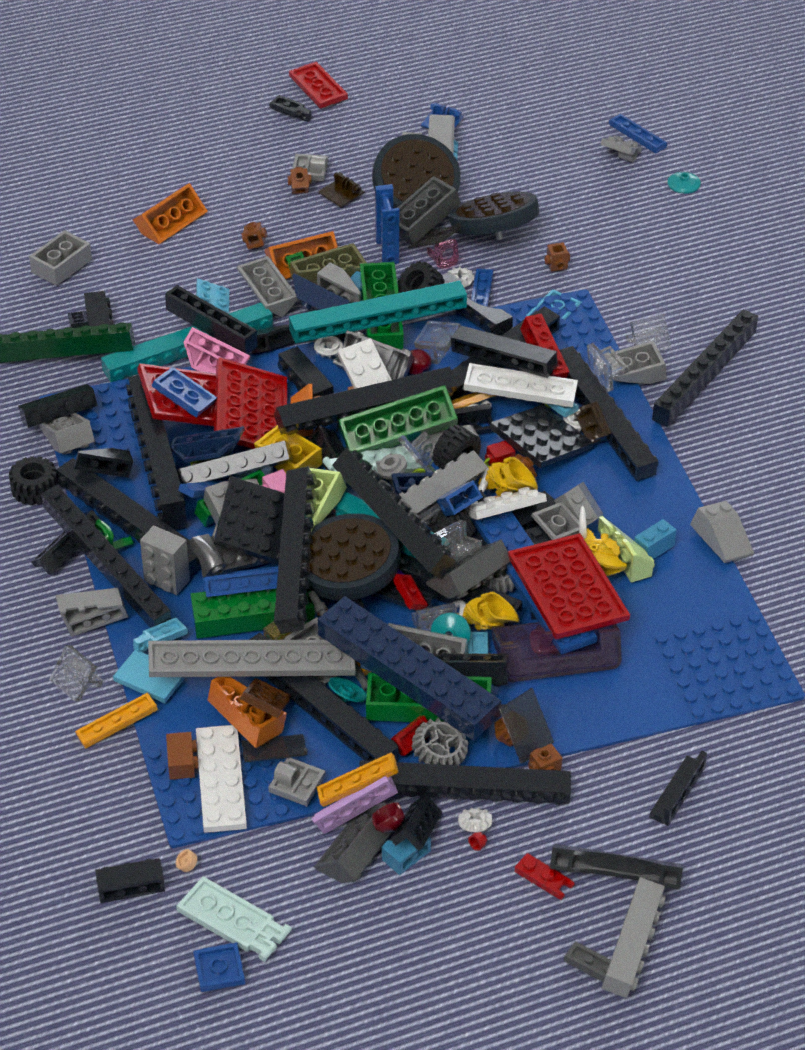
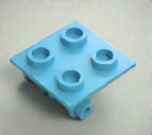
M197 278L196 296L229 313V289Z

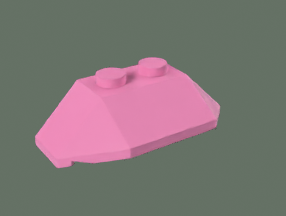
M193 327L183 342L191 367L201 372L216 373V362L219 357L245 365L250 358V355Z

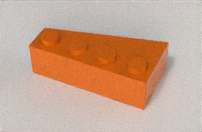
M216 677L211 680L208 701L255 748L283 732L286 712L282 711L279 717L276 718L240 700L242 693L247 687L232 677Z

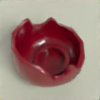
M422 349L411 350L414 360L409 373L415 375L422 373L425 369L429 371L432 363L429 353Z
M392 802L378 809L372 815V824L381 833L396 831L404 820V812L400 804Z

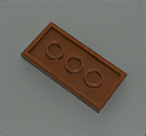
M255 678L242 693L240 700L278 718L292 696Z

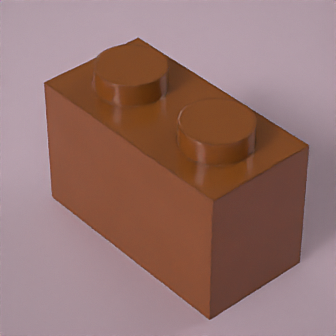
M191 732L166 734L169 779L194 778V769H198V758L193 756V753L197 752L196 740H192Z

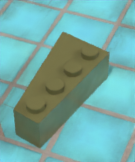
M351 243L290 262V277L293 281L292 275L295 273L317 284V273L329 263L344 269L348 276L351 277L356 271L360 272L361 263L367 262L355 244Z

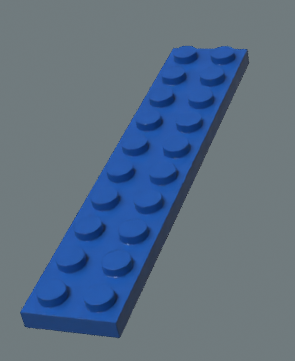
M512 511L478 520L472 519L473 524L487 544L502 539L507 551L534 545ZM511 562L506 564L505 572L561 655L597 642V636L593 630L555 640Z

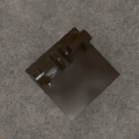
M335 172L333 175L334 182L318 191L319 194L339 207L346 205L365 193L361 189L360 184L355 183L347 176L345 177L341 172Z

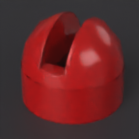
M475 832L468 838L469 845L474 850L479 851L485 847L487 836L483 835L482 832Z

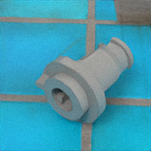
M388 454L380 461H376L377 471L382 475V478L389 480L395 491L391 475L392 473H406L407 461L401 454Z

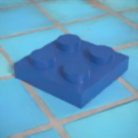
M237 942L193 950L201 992L245 984Z

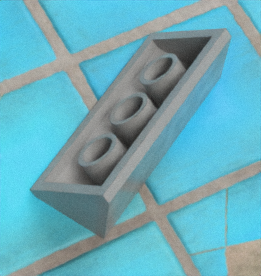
M429 115L428 136L443 143L452 153L454 149L455 117L453 115Z
M268 256L237 266V270L265 309H269L272 313L283 318L298 300L294 290Z
M388 623L389 626L431 654H468L467 639Z

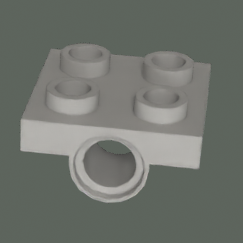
M615 135L614 137L602 138L600 144L618 150V157L632 163L642 151V147L638 146L637 142L631 140L623 141L622 137Z
M295 154L292 169L296 167L307 168L308 174H311L312 181H324L328 156Z
M287 757L285 762L278 763L274 772V779L269 785V792L307 806L317 791V786L325 778V770Z

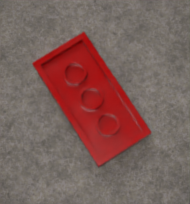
M317 61L289 71V77L320 109L348 99V93Z

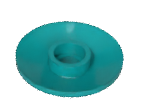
M676 172L669 176L667 184L671 190L677 193L689 194L700 188L701 181L693 173Z
M452 612L441 614L434 620L431 626V632L446 635V632L450 631L455 637L467 639V643L470 640V626L466 619L459 614Z
M332 677L329 680L330 688L343 702H364L367 695L365 691L357 684L340 677Z

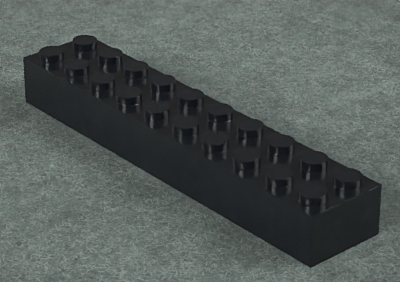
M139 375L128 377L129 385H126L127 395L130 396L127 398L128 407L133 409L130 411L132 422L136 421L134 423L135 434H139L137 435L139 447L142 446L140 448L141 457L146 459L144 461L145 472H149L147 479L148 484L152 485L150 487L152 498H156L154 506L155 511H159L157 517L174 530L187 528L185 500L183 493L179 492L180 481L163 420L152 418Z

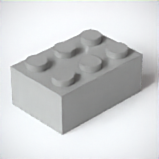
M64 230L29 256L31 272L57 286L92 260L90 243Z
M153 525L140 540L144 581L160 587L166 592L178 595L190 581L187 540Z

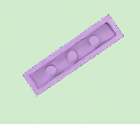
M385 776L364 789L344 797L319 811L312 817L313 822L326 834L395 795L398 791L392 777L387 778Z

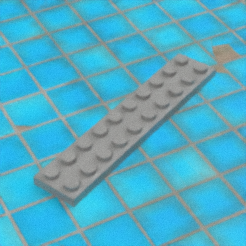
M327 640L148 641L149 677L355 676V660Z

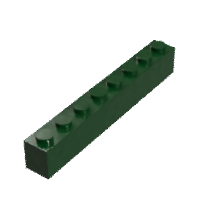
M120 322L113 325L101 324L92 327H67L59 330H33L27 333L13 332L5 335L0 334V363L133 351L135 339L132 323Z

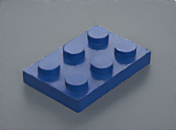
M171 367L152 383V387L159 393L165 395L195 417H198L212 406L217 399L212 393L174 367Z

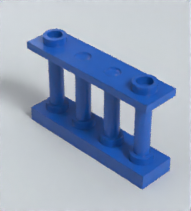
M392 184L375 186L376 244H382V262H395V264H399V208H393Z
M278 566L235 571L204 578L202 576L203 589L206 597L276 589Z

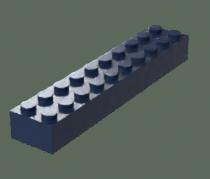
M346 596L318 618V635L473 741L501 716V700Z

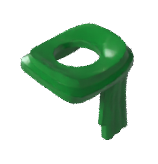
M96 520L94 526L100 533L102 531L103 536L116 550L133 544L131 536L123 537L113 542L114 536L111 528L105 522Z

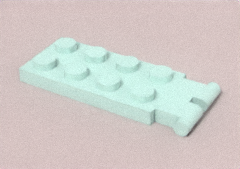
M405 446L360 452L363 455L362 459L368 461L373 466L371 469L377 471L376 461H380L388 454H401L405 457L407 461L406 473H412L415 469L422 468L421 464ZM325 457L323 459L325 466L330 471H336L332 465L337 458L329 459V457Z
M204 876L176 906L179 913L231 943L237 942L239 948L246 952L251 949L258 953V957L262 961H266L277 948L275 943L280 944L292 930L289 925L281 926L274 922L272 915Z

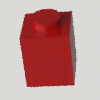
M504 440L487 446L485 460L490 458L488 465L492 466L491 464L505 463L503 462L504 459L515 457V450Z

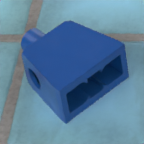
M474 480L455 487L437 498L436 501L443 514L451 516L483 496ZM467 492L468 498L465 497L463 493Z

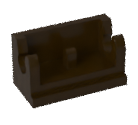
M597 401L580 407L579 411L575 412L583 434L594 443L593 445L608 440L612 433Z

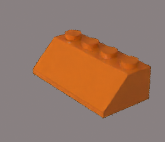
M188 183L134 218L133 221L142 235L160 244L208 211L191 184Z
M334 231L271 246L264 251L266 257L268 256L283 277L287 279L291 277L285 257L302 251L305 258L338 248Z

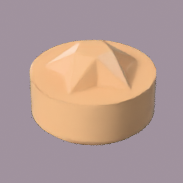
M189 849L181 851L176 858V867L183 872L191 871L197 863V855Z

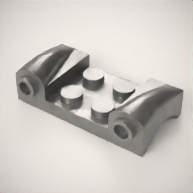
M347 330L342 349L370 338L365 337L364 334L358 331L354 333ZM371 339L391 380L406 377L414 360L412 352L407 349L400 350ZM337 356L334 359L333 364H335L339 368L344 369L339 357Z
M209 534L192 537L187 544V548L192 550L200 561L203 578L269 562L213 544L215 536L210 537Z

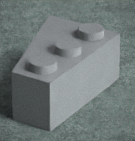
M118 588L55 595L60 614L71 637L128 617Z

